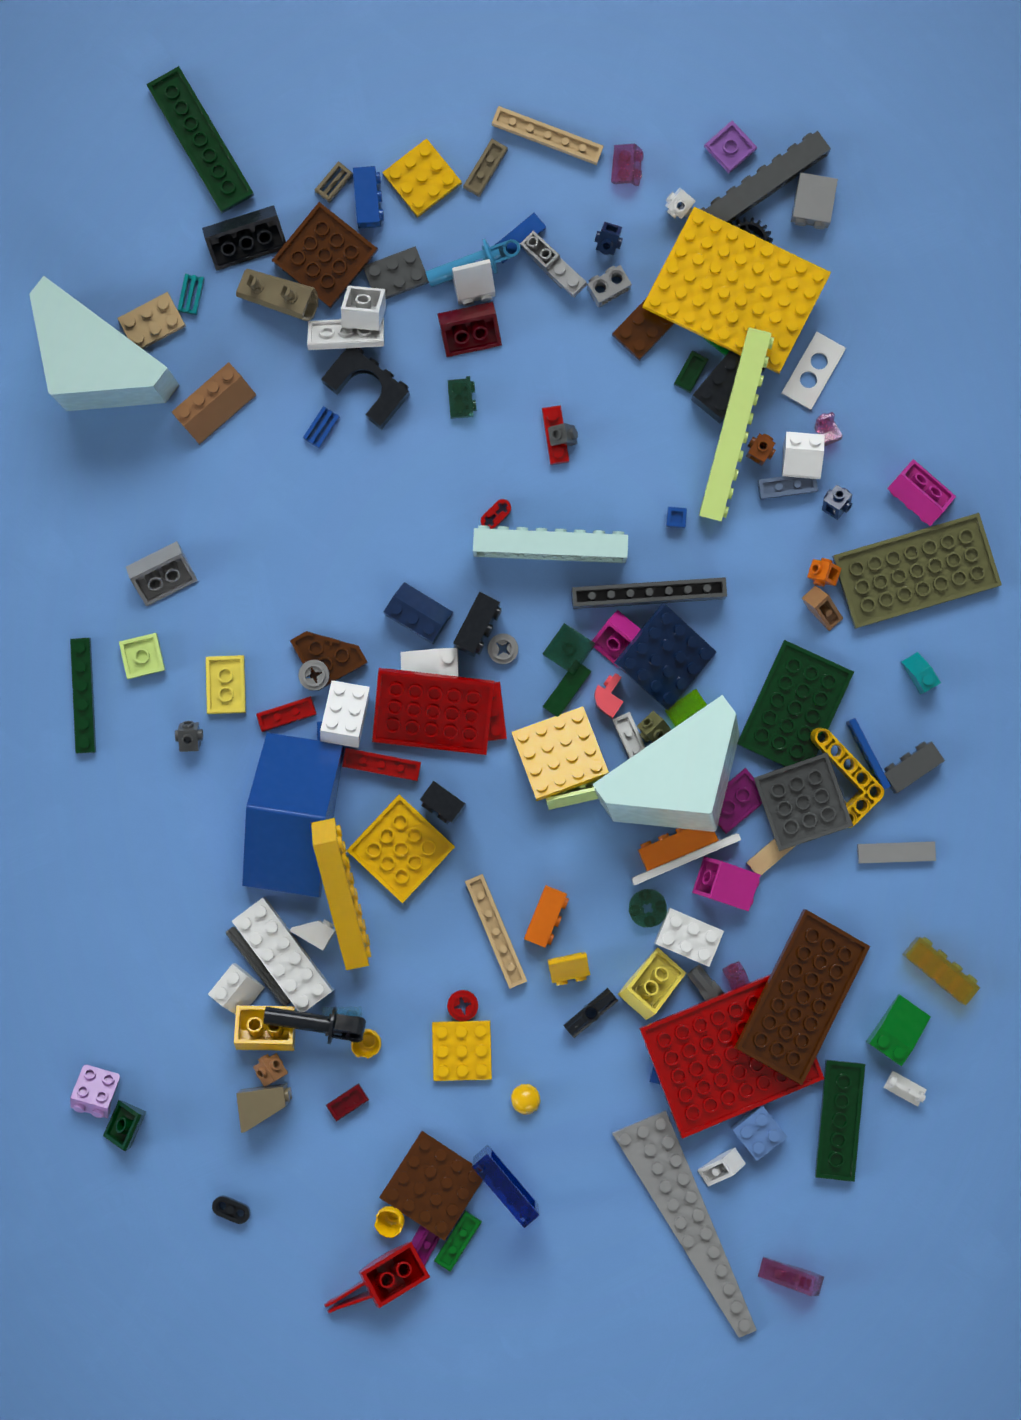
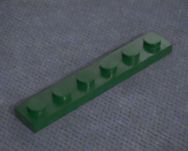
M91 638L70 639L75 752L77 754L95 753L96 738Z

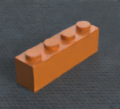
M678 828L676 829V834L669 836V833L658 837L659 841L653 844L651 840L640 844L641 849H638V853L646 871H649L719 840L715 832Z

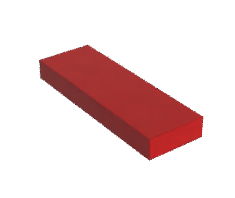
M311 696L256 714L262 732L317 715Z

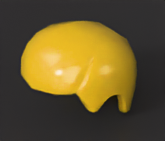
M365 1029L361 1042H351V1050L358 1058L365 1057L369 1059L381 1049V1037L372 1029Z
M521 1084L511 1094V1102L517 1112L528 1115L537 1111L541 1099L539 1092L534 1086Z
M384 1206L376 1215L375 1229L386 1238H394L403 1229L405 1223L404 1215L393 1206Z

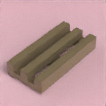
M338 161L315 188V192L330 203L353 176V173ZM339 168H341L342 170L340 171V173L334 178V180L323 192V187L334 176V174L339 170ZM345 173H347L345 177L340 181V183L328 196L327 194L331 191V189L336 185V183L341 179V177Z

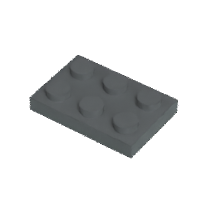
M416 246L369 263L363 268L370 287L385 289L386 299L429 283Z

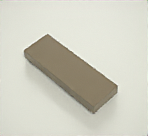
M491 139L463 188L480 197L508 151V147Z

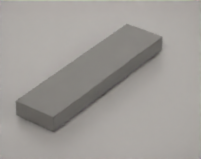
M935 842L857 844L858 863L936 861Z

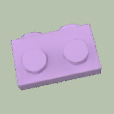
M84 1065L70 1097L71 1108L80 1113H91L97 1118H108L111 1112L110 1103L119 1083L120 1075L90 1065Z

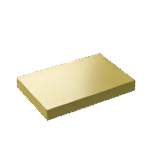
M244 655L206 657L207 714L246 713Z

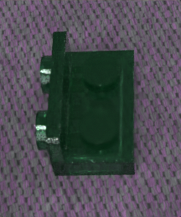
M466 376V379L448 380L451 419L473 417V411H477L476 400H472L471 394L475 393L474 381H470V376Z

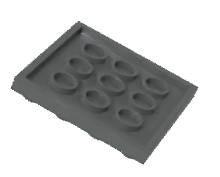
M828 753L754 777L779 851L853 826Z

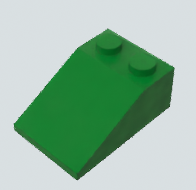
M898 994L866 1042L902 1066L913 1051L931 1016Z

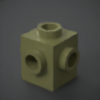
M652 711L637 725L641 731L639 735L646 743L648 741L653 743L671 730L664 719L655 711Z

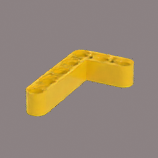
M815 728L810 735L811 741L823 754L828 753L830 761L858 789V792L846 803L852 824L855 826L882 799L884 788L829 730ZM820 732H823L825 738L819 742L817 736ZM835 745L837 746L838 751L837 754L833 756L830 750ZM849 759L851 765L848 769H845L844 762ZM862 773L864 779L861 783H858L857 776ZM872 787H876L877 792L874 796L870 795V789ZM859 800H862L863 807L858 810L856 804Z

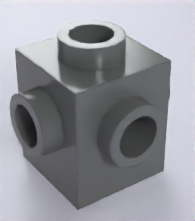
M184 721L179 724L178 730H175V741L179 742V752L199 751L201 741H203V729L199 728V722Z

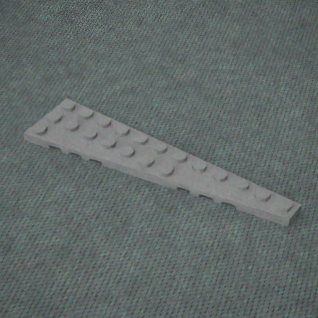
M666 1110L612 1132L737 1336L740 1338L757 1331Z

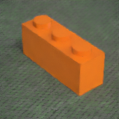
M545 885L525 934V940L546 948L547 944L551 945L554 938L552 930L554 926L558 927L562 916H559L561 908L565 909L569 898H566L567 893Z

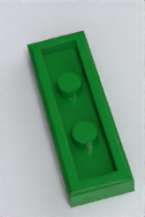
M465 1210L434 1259V1262L451 1272L482 1220Z

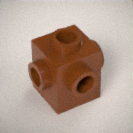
M759 433L757 438L752 437L748 447L750 450L746 457L762 466L767 458H772L776 451L773 448L776 443L773 442L771 436Z

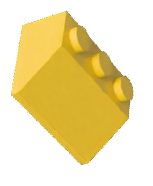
M236 1005L234 1031L236 1050L294 1051L295 1029L263 1024L266 1006ZM267 1006L295 1011V1006Z

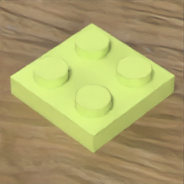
M157 633L119 641L127 679L166 671Z

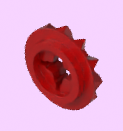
M467 990L456 991L448 1000V1012L458 1021L470 1020L478 1010L477 998ZM460 997H462L464 1003H471L466 1007V1014H464L461 1008H455L460 1004Z

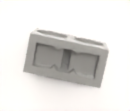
M619 265L618 267L612 266L608 268L605 274L600 277L599 275L592 277L587 284V290L599 308L631 290L632 284L621 265ZM613 277H619L621 279V282L619 284H615L612 282L611 279ZM602 286L605 288V291L598 293L595 288Z

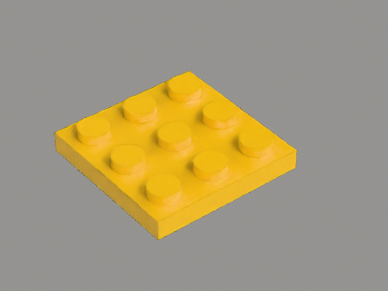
M427 138L382 172L383 176L417 218L462 184V181Z
M490 1020L432 1022L434 1081L492 1079Z

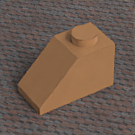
M816 585L802 597L809 611L827 630L830 631L843 619L830 596Z

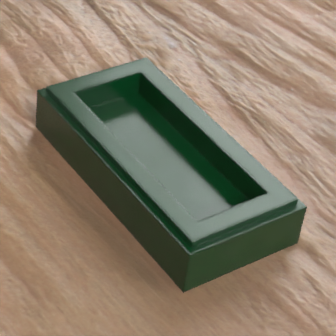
M692 350L674 385L691 393L709 359Z

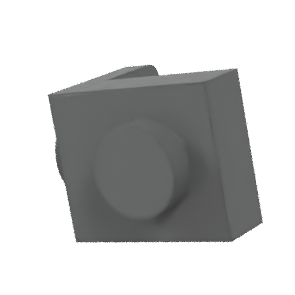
M563 423L548 428L551 446L560 444L572 446L577 444L578 432L574 425Z

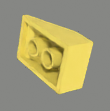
M657 947L617 995L647 1020L658 1012L686 972Z

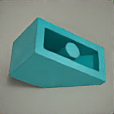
M918 652L901 661L920 695L941 683L933 668Z

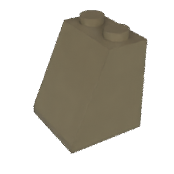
M287 1083L238 1091L236 1096L241 1133L248 1131L286 1107L290 1099H292L291 1087L288 1088Z

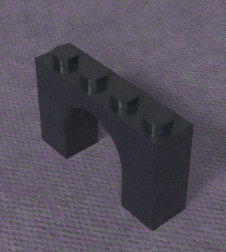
M346 348L322 377L321 381L338 395L348 381L358 374H370L377 378L382 386L381 394L365 415L369 421L382 430L410 396L409 387L404 382H397L393 379L394 375L387 369L383 371L379 368V363L372 357L369 359L363 355L364 351L361 348Z

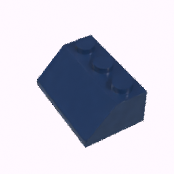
M404 582L394 594L383 613L434 644L453 611Z

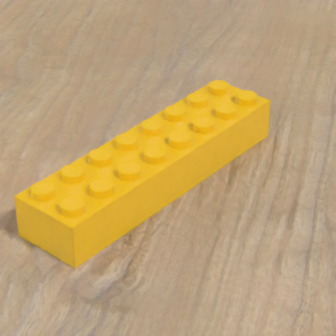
M335 818L312 822L313 848L346 970L369 966L368 958L372 957L369 946L370 939L365 931L366 924L365 920L362 919L363 913L361 904L358 903L359 898L357 888L354 887L353 873L350 872L351 866L349 857L346 856L345 841H342L341 826L336 825Z

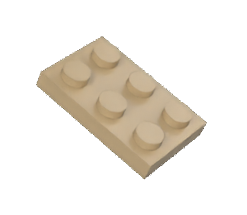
M168 292L117 318L128 339L142 349L186 327Z

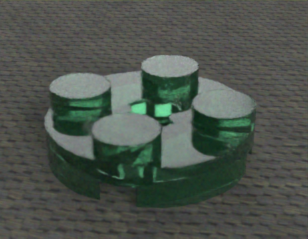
M643 889L631 897L628 912L631 919L637 925L653 927L659 925L666 917L667 904L659 892L652 889ZM651 903L653 911L651 913H644L643 905Z

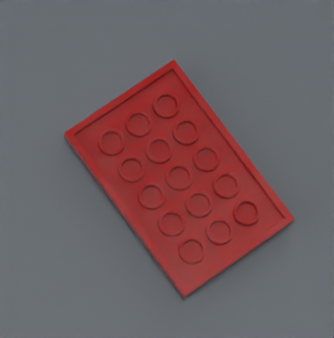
M379 668L372 742L487 755L495 681Z

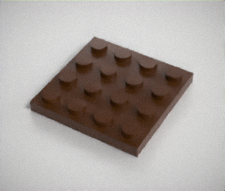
M318 202L274 256L272 262L298 283L314 287L317 291L318 299L331 309L375 255L378 248L322 203Z
M421 1131L379 1198L394 1208L399 1209L403 1214L445 1241L487 1173Z

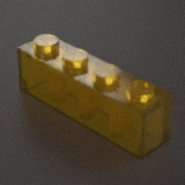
M916 937L902 955L959 1003L966 1006L980 989L976 984L978 981L970 974L966 976L962 973L963 968L956 962H949L946 959L948 956L940 949L936 951L931 947L933 943L926 937Z

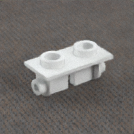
M894 1071L891 1072L883 1087L917 1107L926 1098L924 1094L927 1089Z

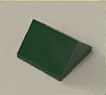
M118 1100L103 1136L123 1151H127L134 1142L146 1111Z

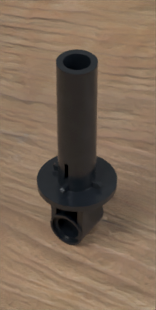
M266 1006L263 1024L325 1033V1036H328V1044H331L333 1038L361 1042L364 1036L366 1020L359 1016L337 1014V1007H333L332 1014L330 1013L329 1016Z

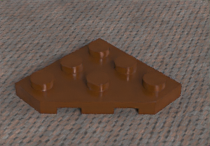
M308 631L290 640L303 664L309 660H319L327 666L329 680L326 686L330 685L331 681H337L368 663L360 647L355 644ZM311 668L312 671L309 676L317 683V676L321 673H316Z

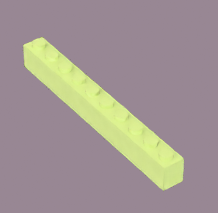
M748 327L699 516L721 522L723 517H727L729 507L726 506L727 499L732 498L734 488H731L733 480L736 481L739 472L736 469L737 462L742 461L744 451H741L742 443L746 444L749 432H746L747 424L751 425L754 416L751 413L752 405L756 406L759 397L756 394L757 387L762 386L764 378L761 375L762 368L767 367L769 359L766 356L767 349L772 348L774 341L770 332Z

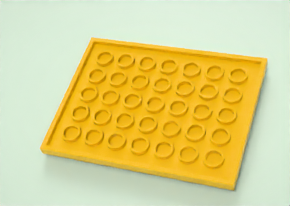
M694 207L642 308L740 356L748 327L770 332L774 341L772 348L767 349L766 356L769 359L766 368L780 374L831 272Z

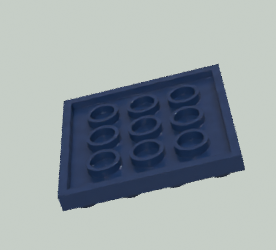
M662 603L614 663L669 711L715 655L716 651L666 604Z

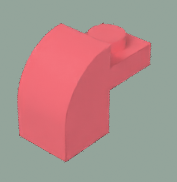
M616 673L613 677L611 675L608 676L603 684L606 686L605 689L598 685L594 694L598 709L612 719L624 702L612 694V691L622 678Z

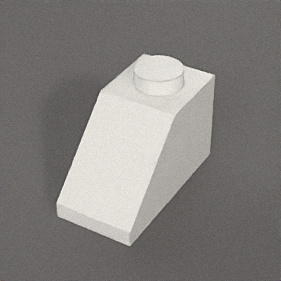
M325 919L323 922L319 920L291 927L290 929L292 933L322 951L325 950L335 933L334 924Z
M732 1148L699 1168L698 1172L707 1186H711L735 1175L746 1163L737 1149Z

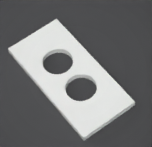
M816 332L781 394L811 410L846 348ZM815 354L824 355L827 359L826 367L815 369L811 364L812 356ZM810 372L815 375L817 382L814 387L806 388L801 384L800 377L803 373Z

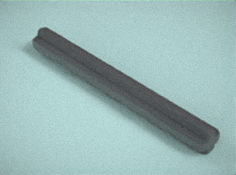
M235 927L227 930L226 935L279 1003L282 1006H287L291 1003Z

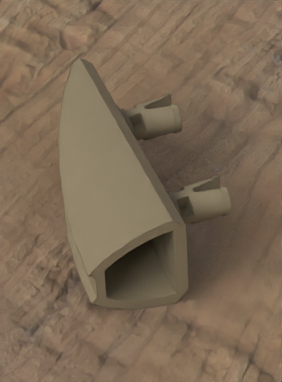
M251 269L244 271L236 291V296L241 299L304 321L313 319L318 308V294L314 287Z

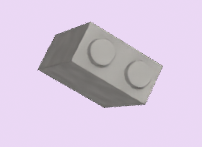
M800 173L791 222L798 226L811 225L816 229L828 228L831 222L838 179Z

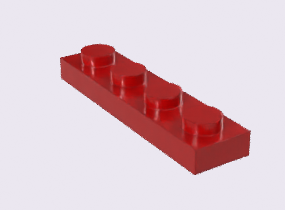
M345 748L342 767L418 781L421 762Z

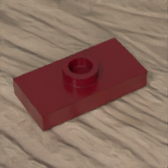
M358 1083L326 1104L334 1119L338 1121L367 1102L369 1098Z

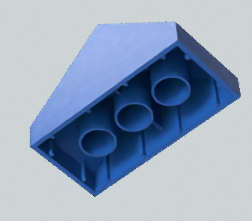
M266 733L246 806L242 886L321 897L323 882L313 848L311 823L334 817L344 745Z

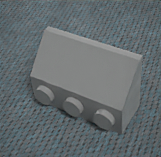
M177 541L126 566L129 578L146 606L198 581Z

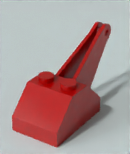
M407 1242L371 1261L358 1272L362 1281L339 1296L329 1300L324 1306L328 1307L365 1285L368 1291L334 1305L327 1310L328 1313L370 1298L373 1299L377 1308H381L430 1276L412 1242Z

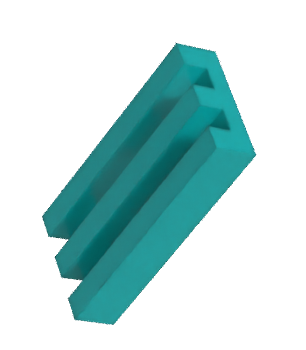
M185 273L177 309L179 312L197 315L204 277L191 276ZM189 280H191L186 308H183ZM196 281H198L194 307L191 310L190 306Z

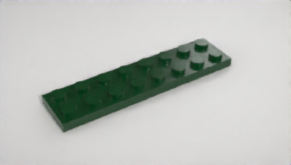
M178 66L146 84L221 213L254 196L248 182L180 67Z

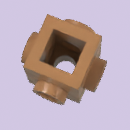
M277 1053L272 1056L268 1054L258 1059L259 1063L253 1066L257 1077L264 1087L288 1074Z

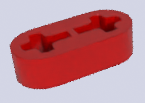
M505 499L498 500L481 517V525H485V518L491 519L495 516L493 519L494 525H487L490 526V529H495L511 513L509 501ZM501 504L503 506L506 504L507 512L501 511L499 514H497V512L499 511L498 505Z

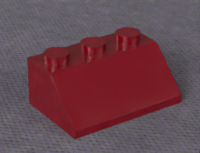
M493 302L437 314L446 357L502 346Z

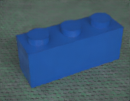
M375 166L353 168L358 229L381 227L380 221L384 220L383 209H379V202H382V191H378L377 185L381 184L380 172H376Z

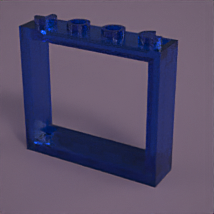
M489 1145L485 1146L473 1157V1169L523 1228L527 1227L539 1216V1204ZM479 1165L483 1171H480L477 1166Z

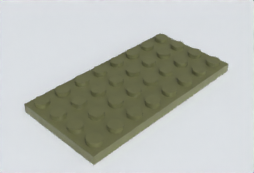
M979 513L832 556L834 564L842 568L839 580L854 629L1002 585Z

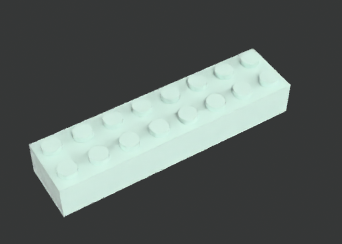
M480 525L478 528H474L473 556L626 563L628 535H624L622 531H613V534H605V531L601 530L586 533V530L566 532V529H555V532L547 531L546 528H536V531H528L526 527H517L516 530H509V527L506 526L490 529V526Z

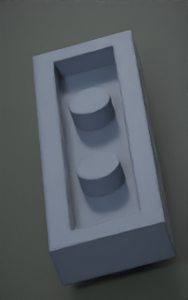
M782 476L758 480L760 500L818 491L816 479Z

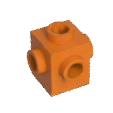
M821 558V560L813 559L807 577L814 581L813 584L824 587L825 584L836 586L842 568L826 558Z

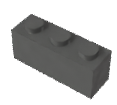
M924 741L915 747L916 751L910 754L907 752L899 758L901 760L896 765L891 763L884 768V774L894 794L900 792L945 761L933 742L926 744Z

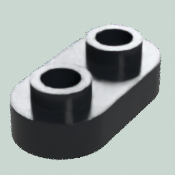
M224 1195L217 1197L213 1201V1212L222 1218L237 1224H243L250 1217L249 1207L242 1202ZM220 1202H224L226 1208L222 1209L219 1205ZM243 1210L244 1215L239 1216L237 1211Z

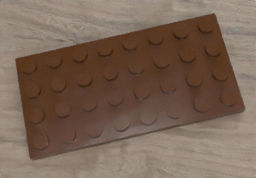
M803 909L734 1048L799 1085H803L870 946L812 912Z

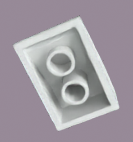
M490 259L452 268L453 283L459 305L469 306L474 304V301L481 300L486 302L495 297Z
M441 648L401 652V670L459 677L458 649Z

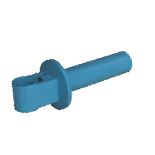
M482 239L484 246L482 245L483 250L427 270L426 275L431 287L453 280L452 268L475 263L476 260L481 258L483 260L490 259L491 268L494 274L498 273L496 263L517 256L521 250L520 243L510 239L490 247L487 240ZM511 242L517 245V251L514 254H510L507 251V245Z

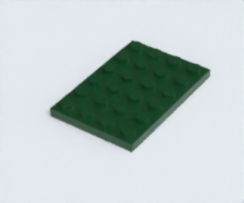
M784 640L741 732L737 745L784 767L816 757L819 749L811 741V732L815 728L829 729L854 671ZM820 732L817 736L819 742L824 740L825 735L823 732Z

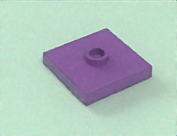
M733 120L704 144V148L728 174L757 150V146Z

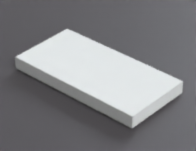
M384 317L380 331L342 327L341 319L308 321V350L383 347Z

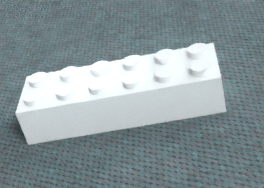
M266 897L261 898L232 920L238 931L299 1012H306L334 990Z

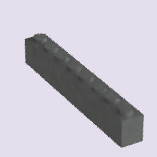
M818 131L814 134L810 132L802 138L801 143L798 145L794 143L787 149L788 152L783 155L778 154L772 159L771 164L761 166L755 175L745 177L741 181V185L731 187L726 191L725 196L715 198L710 203L711 206L706 209L703 207L700 210L725 222L732 223L795 179L800 173L805 172L825 158L831 148Z
M726 577L572 587L573 609L721 600L727 597Z

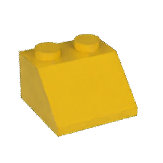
M586 952L547 959L552 983H556L557 986L568 984L567 980L575 979L576 982L587 980L586 976L590 975Z

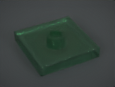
M564 623L543 652V655L572 675H575L596 644Z

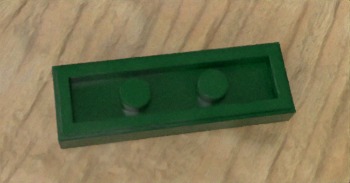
M576 660L545 702L543 708L556 717L560 716L591 671Z

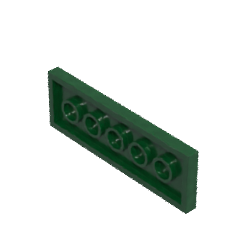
M827 1059L825 1061L815 1167L816 1178L855 1182L865 1075L864 1063Z

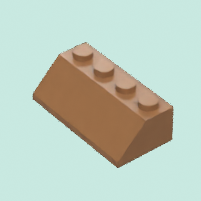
M228 362L172 411V414L200 445L253 399L256 393Z

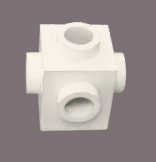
M679 188L675 193L672 192L667 197V204L665 206L668 208L667 213L674 219L677 216L682 219L689 216L693 210L691 207L696 201ZM681 202V206L677 208V204Z

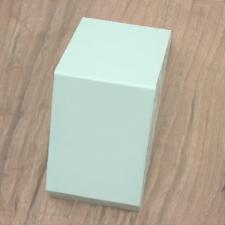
M45 276L41 278L29 295L48 393L66 411L166 403L179 387L178 382L165 365Z
M721 695L593 783L592 785L599 801L614 822L715 832L740 735L736 712L724 696Z

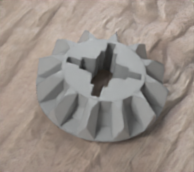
M498 634L490 640L488 654L496 663L508 664L516 658L518 644L512 636ZM497 643L501 646L509 643L506 648L509 655L504 652L497 655L500 650Z
M309 660L299 670L300 683L311 691L320 690L326 686L329 680V670L319 660ZM311 668H313V670L316 673H321L317 676V683L314 681L313 678L306 679V677H309V675H311Z

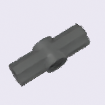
M700 964L687 974L705 1000L724 993Z

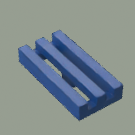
M323 406L303 436V439L320 449L340 416ZM327 413L312 438H309L323 415ZM333 417L329 426L327 427V429L325 430V432L323 433V435L317 443L315 441L316 438L326 425L329 418Z

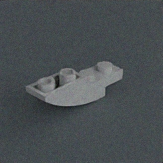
M534 231L520 243L521 247L561 289L564 288L572 297H575L587 286V282L564 262L560 255Z

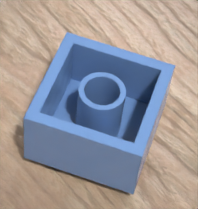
M763 1105L754 1108L730 1127L756 1161L787 1138L786 1134Z

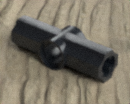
M607 987L563 1026L575 1038L612 1007L618 999ZM588 1008L596 1009V1015L593 1018L586 1016L585 1012Z

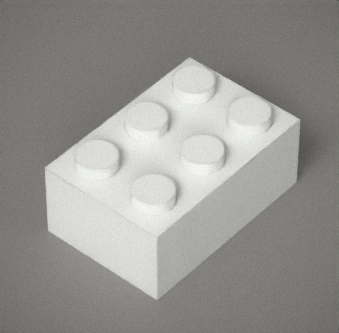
M331 681L320 730L321 742L359 748L369 702L370 687Z
M668 908L654 944L710 967L724 931Z

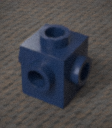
M604 222L601 232L597 231L594 242H597L596 250L606 255H614L616 249H620L623 238H620L622 227Z
M836 485L833 490L829 489L825 494L822 511L838 520L844 512L847 513L852 507V494L846 488Z

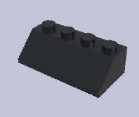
M274 205L202 228L216 271L277 252L286 243Z

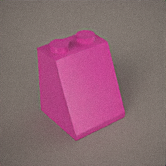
M704 856L692 893L749 912L761 875Z

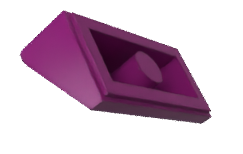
M420 1225L411 1242L425 1266L440 1238Z

